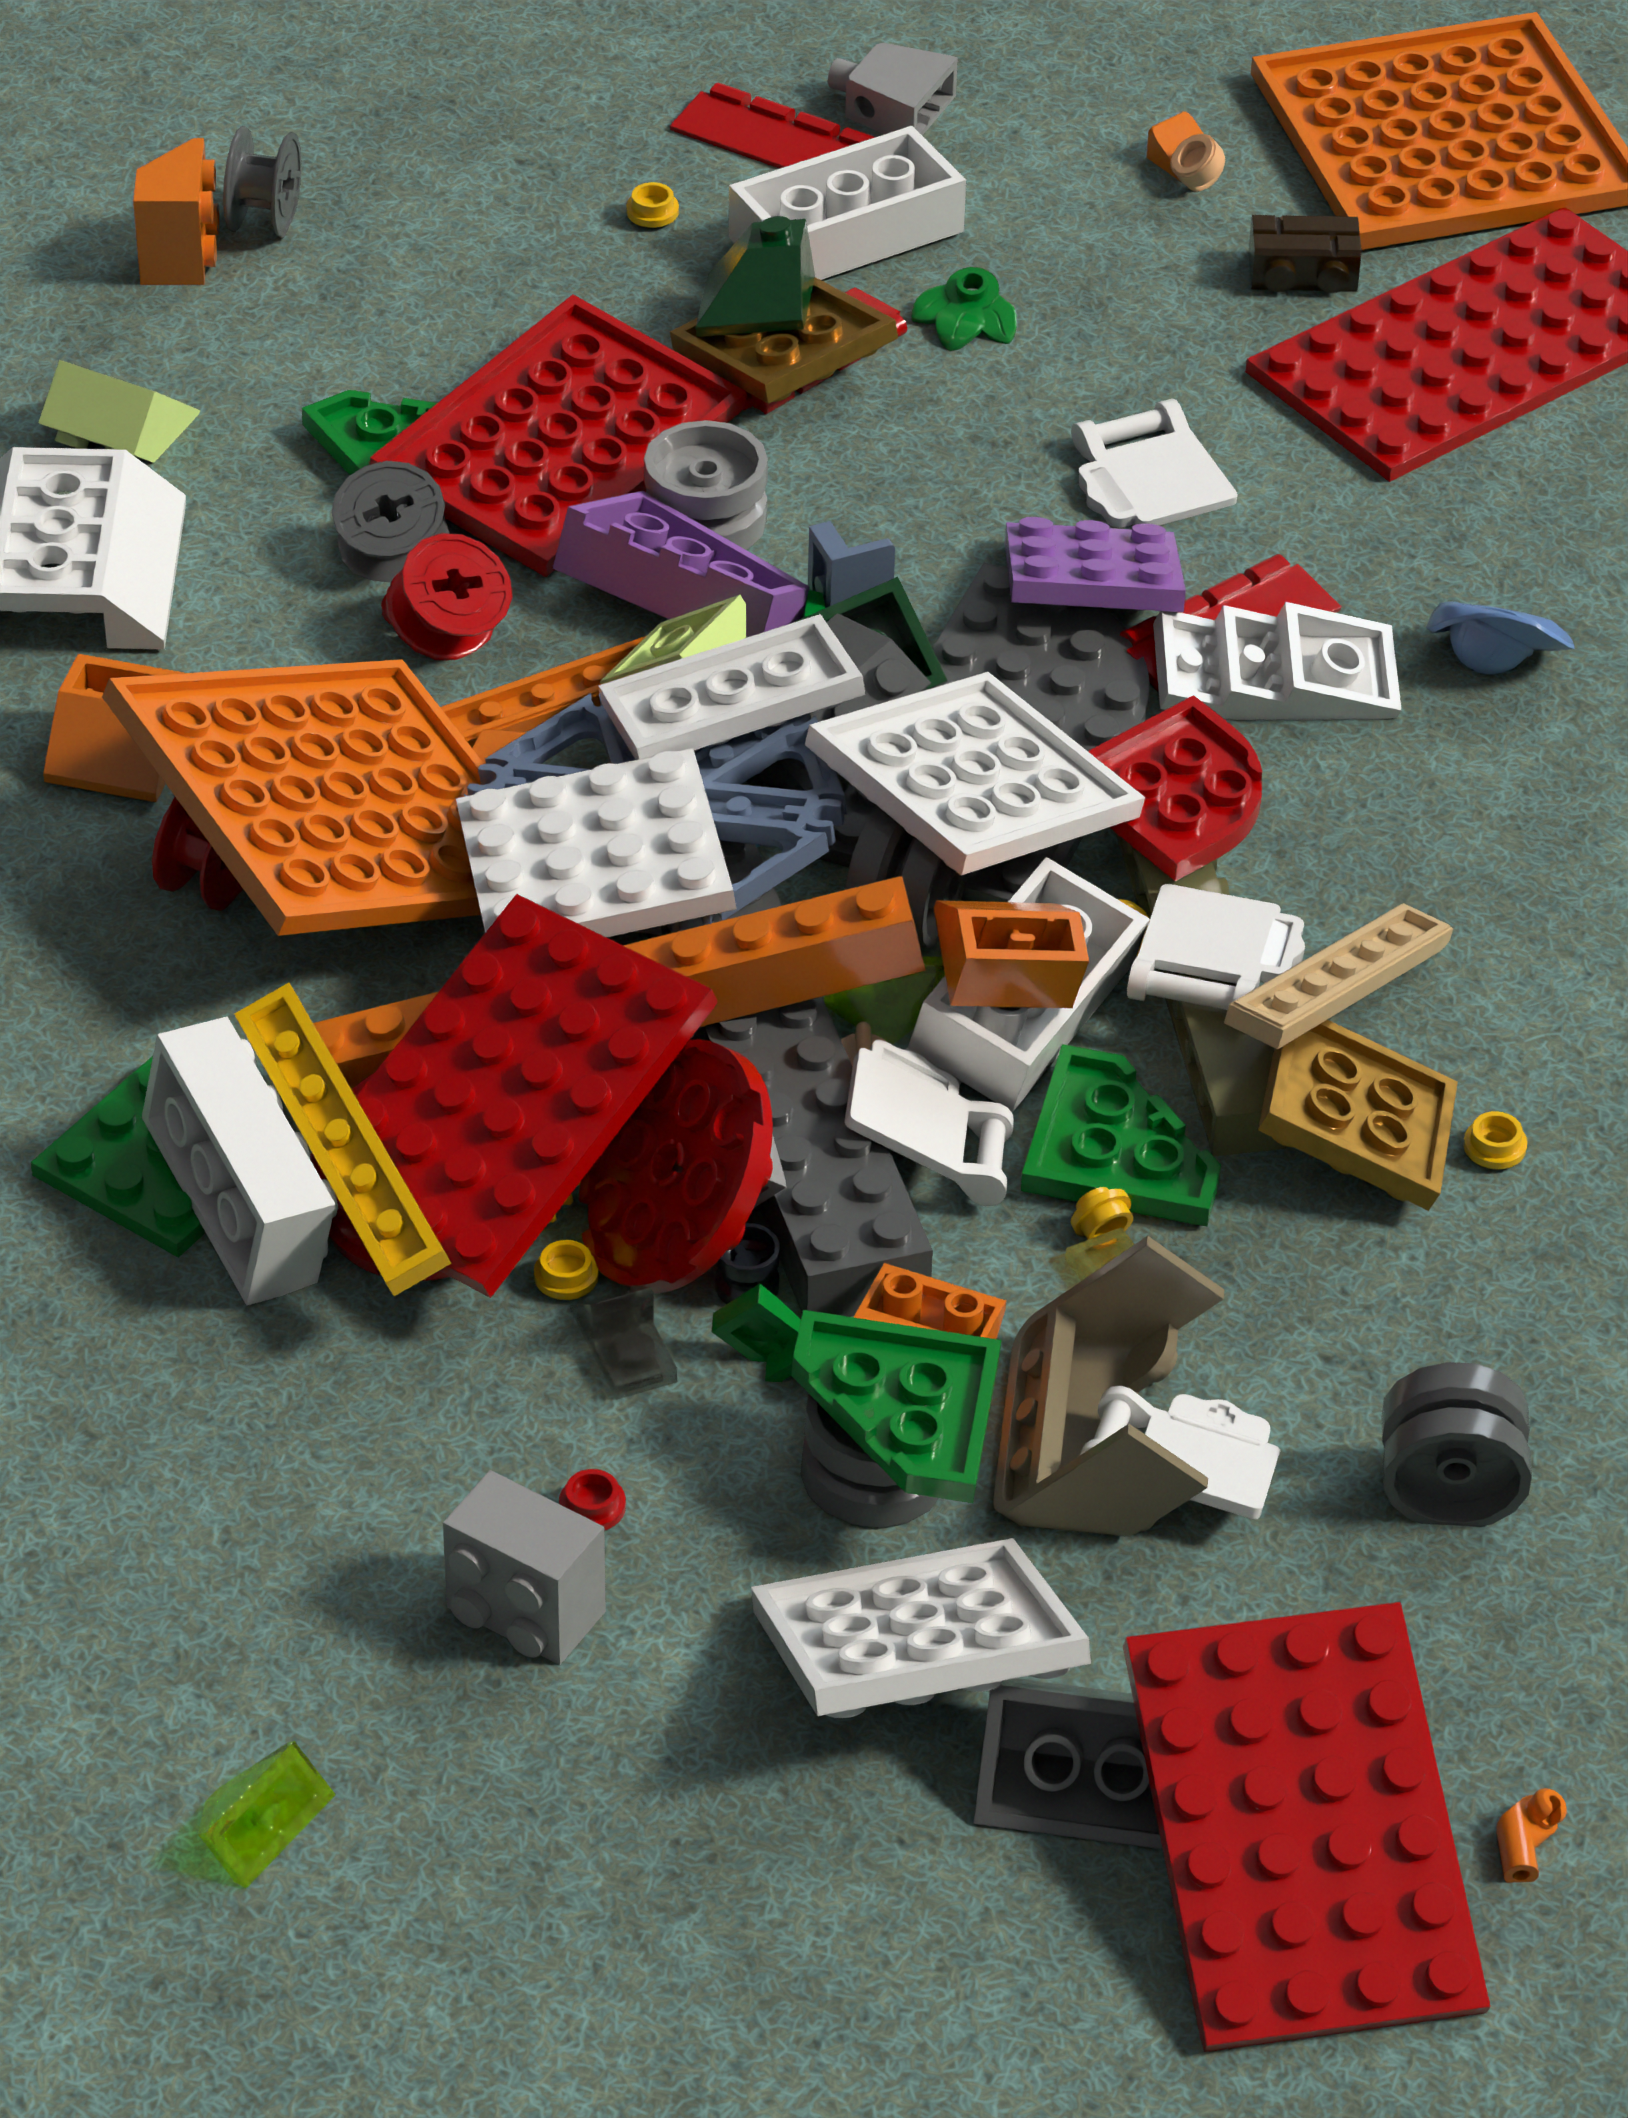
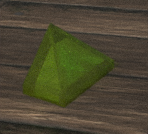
M923 957L926 971L824 996L825 1005L855 1027L863 1021L869 1023L871 1034H875L885 1039L888 1043L894 1044L915 1028L923 1001L945 977L942 957Z
M295 1741L287 1742L219 1787L205 1801L198 1836L233 1881L247 1888L336 1794Z

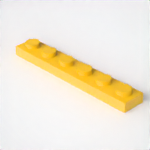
M290 982L234 1013L393 1296L400 1294L450 1265L451 1262Z

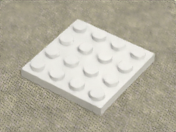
M989 672L810 724L805 741V746L825 761L831 769L843 776L861 791L868 800L879 806L903 826L909 834L921 841L939 856L947 866L954 869L960 875L1139 818L1145 800L1142 794Z
M693 748L681 751H663L655 754L653 757L620 764H602L592 770L559 777L546 776L531 783L498 790L485 789L474 795L456 798L485 933L516 894L605 937L736 910L733 887Z
M1013 1538L751 1587L753 1610L817 1716L827 1715L833 1718H849L863 1713L866 1707L890 1702L902 1705H916L931 1700L934 1694L957 1689L971 1692L989 1691L999 1687L1004 1680L1025 1676L1039 1679L1057 1678L1068 1673L1072 1667L1091 1664L1088 1636Z

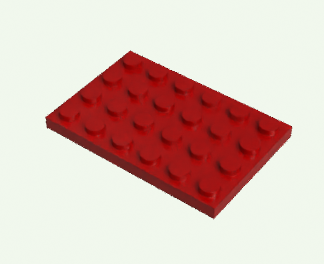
M572 294L372 455L369 465L383 461L404 462L428 472L441 488L445 503V519L547 577L555 570L553 565L568 506L640 491L646 493L644 456L648 444L662 431L681 423L704 420L728 423L745 409L747 392Z
M518 894L512 898L356 1096L451 1262L450 1265L439 1271L489 1298L494 1295L684 1048L688 1040H690L717 1005L718 1001L711 988ZM311 1152L310 1161L312 1162L321 1180H327L320 1165L318 1164L316 1158ZM336 1196L338 1205L336 1216L352 1224Z
M1401 1602L1126 1637L1123 1651L1199 2035L1204 2052L1487 2013L1491 2007Z

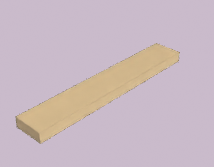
M1404 903L1400 904L1230 1003L1224 1023L1271 1047L1279 1049L1440 952L1449 943L1453 928L1449 924Z

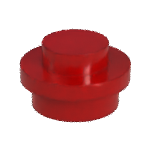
M586 1469L570 1477L559 1495V1504L604 1526L605 1531L614 1527L623 1518L626 1511V1496L622 1487L611 1474L599 1469Z

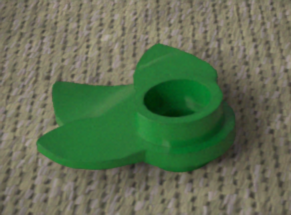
M978 267L960 269L949 277L946 284L924 291L917 297L911 314L913 322L935 323L937 336L941 344L949 351L963 348L981 332L991 340L1009 344L1014 339L1017 329L1015 308L999 295V284L996 277L989 271Z

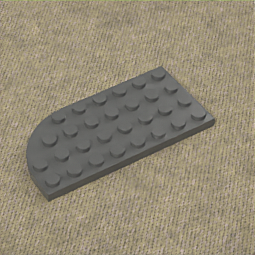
M983 563L932 647L947 678L945 684L989 672L1087 751L1146 720L1149 703L1147 665L1144 657L1136 660L1126 652L1133 645L1128 639L1120 636V633L1126 630L1122 623L1103 607L1011 602L1007 567ZM851 783L844 792L847 815L844 814L845 823L843 826L833 825L835 843L828 846L829 852L818 858L848 868L861 830L871 811L876 806ZM1084 836L970 872L961 900L1008 902L1046 857L1067 868Z

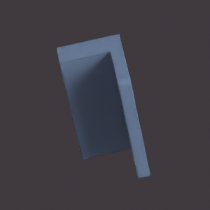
M831 521L809 526L808 586H810L809 590L823 594L825 608L894 578L895 546L890 539L886 538L848 548Z

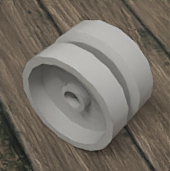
M704 420L681 423L662 431L648 444L644 456V482L647 494L745 550L749 549L763 536L767 523V496L765 488L768 482V458L764 445L752 433L730 423Z

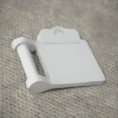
M1175 399L1156 403L1154 410L1095 425L1093 421L1087 420L1072 425L1071 434L1075 447L1084 458L1091 461L1079 468V486L1086 494L1087 506L1101 514L1112 527L1122 528L1133 524L1163 525L1232 506L1237 502L1238 494L1191 431L1182 408ZM1161 430L1166 432L1165 435L1107 450L1104 446Z
M1164 884L1160 888L1139 954L1131 967L1127 996L1130 999L1144 1001L1146 995L1228 1010L1230 1003L1258 988L1260 981L1266 983L1302 962L1305 951V943L1302 939L1304 922L1297 916L1280 913V906L1274 903ZM1154 969L1235 983L1236 986L1154 971Z
M878 1039L873 1042L869 1050L861 1048L853 1061L845 1125L849 1129L955 1181L973 1202L981 1206L1000 1204L1004 1200L1007 1191V1177L1002 1171L1004 1142L1011 1137L1014 1123L1013 1114L1009 1108L1000 1103L970 1101L958 1095L959 1083L957 1079L948 1072L932 1065L919 1053L897 1048L886 1041ZM967 1125L979 1137L977 1163H963Z
M1114 1386L1104 1391L1098 1404V1415L1101 1421L1094 1439L1085 1443L1080 1455L1127 1424H1131L1135 1428L1147 1427L1145 1435L1208 1477V1488L1190 1500L1250 1519H1258L1260 1517L1280 1453V1449L1277 1446L1268 1443L1270 1425L1265 1419L1247 1414L1226 1400H1202L1191 1395L1181 1394L1172 1400L1167 1412L1154 1408L1130 1388Z

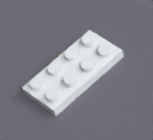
M821 614L598 685L602 706L635 760L653 757L655 754L663 751H681L691 748L697 750L709 745L723 744L734 737L765 727L778 726L789 719L820 709L833 708L845 701L865 695L862 674Z

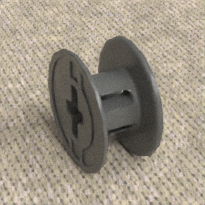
M241 126L236 130L226 161L223 187L224 219L227 229L231 232H236L241 227L248 208L251 207L271 210L274 233L280 238L286 236L297 209L301 185V146L298 135L294 132H289L283 138L277 157L254 154V142L251 131L246 126Z
M383 461L366 465L351 474L337 490L332 507V517L336 532L338 533L337 543L342 561L355 575L372 581L391 583L392 579L403 569L407 554L422 539L440 533L449 534L444 516L445 503L441 488L429 473L410 463Z

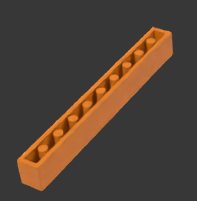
M902 876L623 945L712 989L718 1003L700 1027L926 971ZM438 992L313 1023L350 1088L355 1087L365 1078L376 1072Z

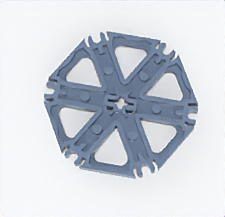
M590 693L485 758L486 764H482L478 768L481 785L469 784L467 787L468 795L464 794V796L474 795L485 789L498 790L531 783L546 776L559 777L592 770L541 764L581 739L594 738L600 740L604 744L609 763L620 764L634 761L635 758L602 706L600 693L601 706L599 707L593 704ZM810 713L789 719L778 726L765 727L734 737L723 744L709 745L694 750L719 840L759 844L764 847L775 846L782 850V853L774 855L751 870L749 876L738 883L732 884L736 910L720 913L721 921L829 852L828 846L835 843L833 825L843 826L845 823L844 814L847 815L845 796L836 771L831 769L825 761L805 746L809 725L818 722L816 715L811 719ZM793 758L803 762L813 789L800 791L741 784L761 773L773 763L782 759ZM713 915L701 917L703 925L711 924ZM679 922L667 924L668 930L672 933L680 931ZM661 926L634 931L662 935Z

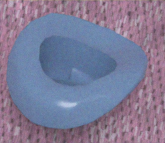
M1442 602L1431 613L1426 628L1432 633L1450 631L1451 644L1460 662L1473 671L1483 674H1498L1511 670L1526 657H1530L1534 650L1560 651L1575 649L1570 636L1552 620L1499 607Z

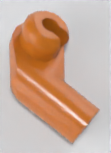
M1548 1788L1539 1789L1534 1795L1522 1798L1498 1820L1496 1835L1503 1877L1507 1883L1534 1882L1538 1878L1539 1870L1535 1848L1555 1833L1558 1824L1564 1820L1567 1814L1566 1803L1558 1792Z

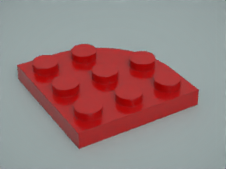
M1194 695L1088 751L1145 797L1139 818L1111 826L1110 828L1175 882L1231 851L1243 841L1256 823L1262 800V768L1258 756L1251 744L1235 727Z

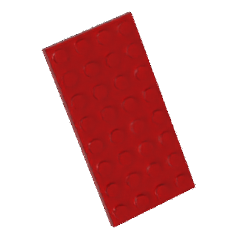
M1560 208L1247 358L1245 372L1379 475L1391 482L1627 364L1628 251L1569 209Z

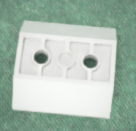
M12 447L0 458V611L70 612L75 614L85 612L104 613L107 648L165 649L186 509V495L127 450ZM61 491H71V492H72V493L64 494V495H59V494H57V492H61ZM51 563L61 564L57 567H44L46 564Z

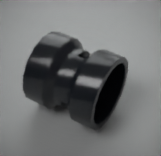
M746 1223L744 1235L740 1243L734 1249L726 1251L716 1262L718 1269L716 1270L715 1290L718 1297L725 1304L730 1303L758 1284H761L777 1296L779 1290V1273L777 1268L779 1267L780 1243L777 1236L769 1228L759 1224Z

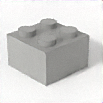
M492 1470L488 1471L443 1522L447 1608L451 1609L455 1617L466 1626L471 1628L484 1626L506 1637L510 1644L521 1654L527 1657L541 1655L561 1665L606 1612L604 1526Z

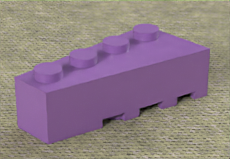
M644 491L568 506L553 569L667 619H672L741 595L746 603V638L800 620L810 586Z

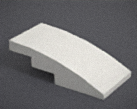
M1285 602L1277 617L1223 605L1215 620L1180 612L1160 611L1153 623L1160 709L1166 710L1194 695L1223 719L1230 720L1397 718L1402 711L1392 625Z

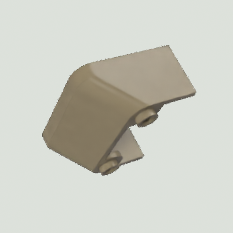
M1146 1236L1030 1316L1016 1335L1011 1351L993 1498L995 1510L1018 1526L1127 1537L1139 1531L1148 1530L1158 1519L1207 1489L1208 1477L1131 1424H1127L1082 1455L1080 1453L1085 1443L1093 1440L1101 1421L1098 1415V1404L1104 1391L1110 1387L1124 1386L1132 1389L1139 1395V1391L1148 1385L1165 1379L1173 1370L1177 1361L1178 1329L1222 1301L1225 1290L1151 1237Z

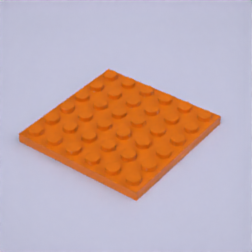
M1537 12L1252 57L1251 75L1334 214L1342 217H1358L1361 250L1532 222L1560 208H1567L1575 214L1628 206V147Z
M403 659L109 678L102 698L278 936L481 915L456 798L465 797L464 794L468 795L467 787L469 784L481 785L478 768L484 762Z

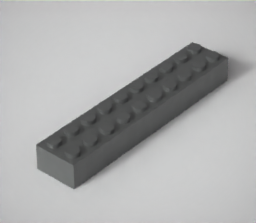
M719 840L731 884L743 880L750 875L751 870L763 863L755 844ZM772 888L725 920L782 906L775 888ZM720 913L713 914L712 923L721 921ZM701 917L679 922L680 931L703 926ZM662 925V935L646 934L648 939L671 934L672 932L668 930L667 925ZM818 997L699 1027L690 1040L712 1041L740 1053L756 1067L767 1087L772 1109V1134L784 1172L786 1188L758 1205L766 1227L778 1238L780 1243V1261L801 1313H803V1310L847 1317L854 1316L884 1263L932 1277V1247L889 1149L849 1129L845 1125L852 1064L823 998Z

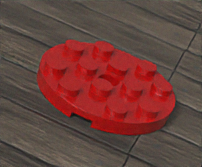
M701 1039L688 1040L684 1048L581 1180L579 1201L588 1205L589 1229L581 1234L584 1245L594 1257L598 1270L610 1280L645 1293L673 1291L700 1277L726 1251L734 1249L740 1243L744 1235L745 1224L756 1204L761 1189L768 1183L773 1170V1162L770 1157L773 1133L770 1098L761 1074L746 1057L712 1041ZM676 1160L677 1165L683 1167L681 1173L676 1171L671 1173Z

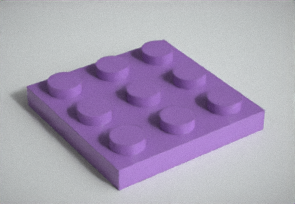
M1041 517L1022 518L1019 523L1006 522L1004 545L1011 602L1184 612L1186 589L1174 532H1166L1165 528L1155 524H1136L1132 527V530L1109 528V525L1094 520L1079 521L1076 523V526L1053 525L1052 521Z

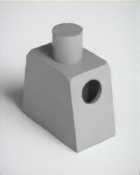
M879 43L871 49L859 64L836 58L830 67L827 82L830 88L846 92L845 117L882 134L913 126L923 135L956 97L958 58L894 44Z

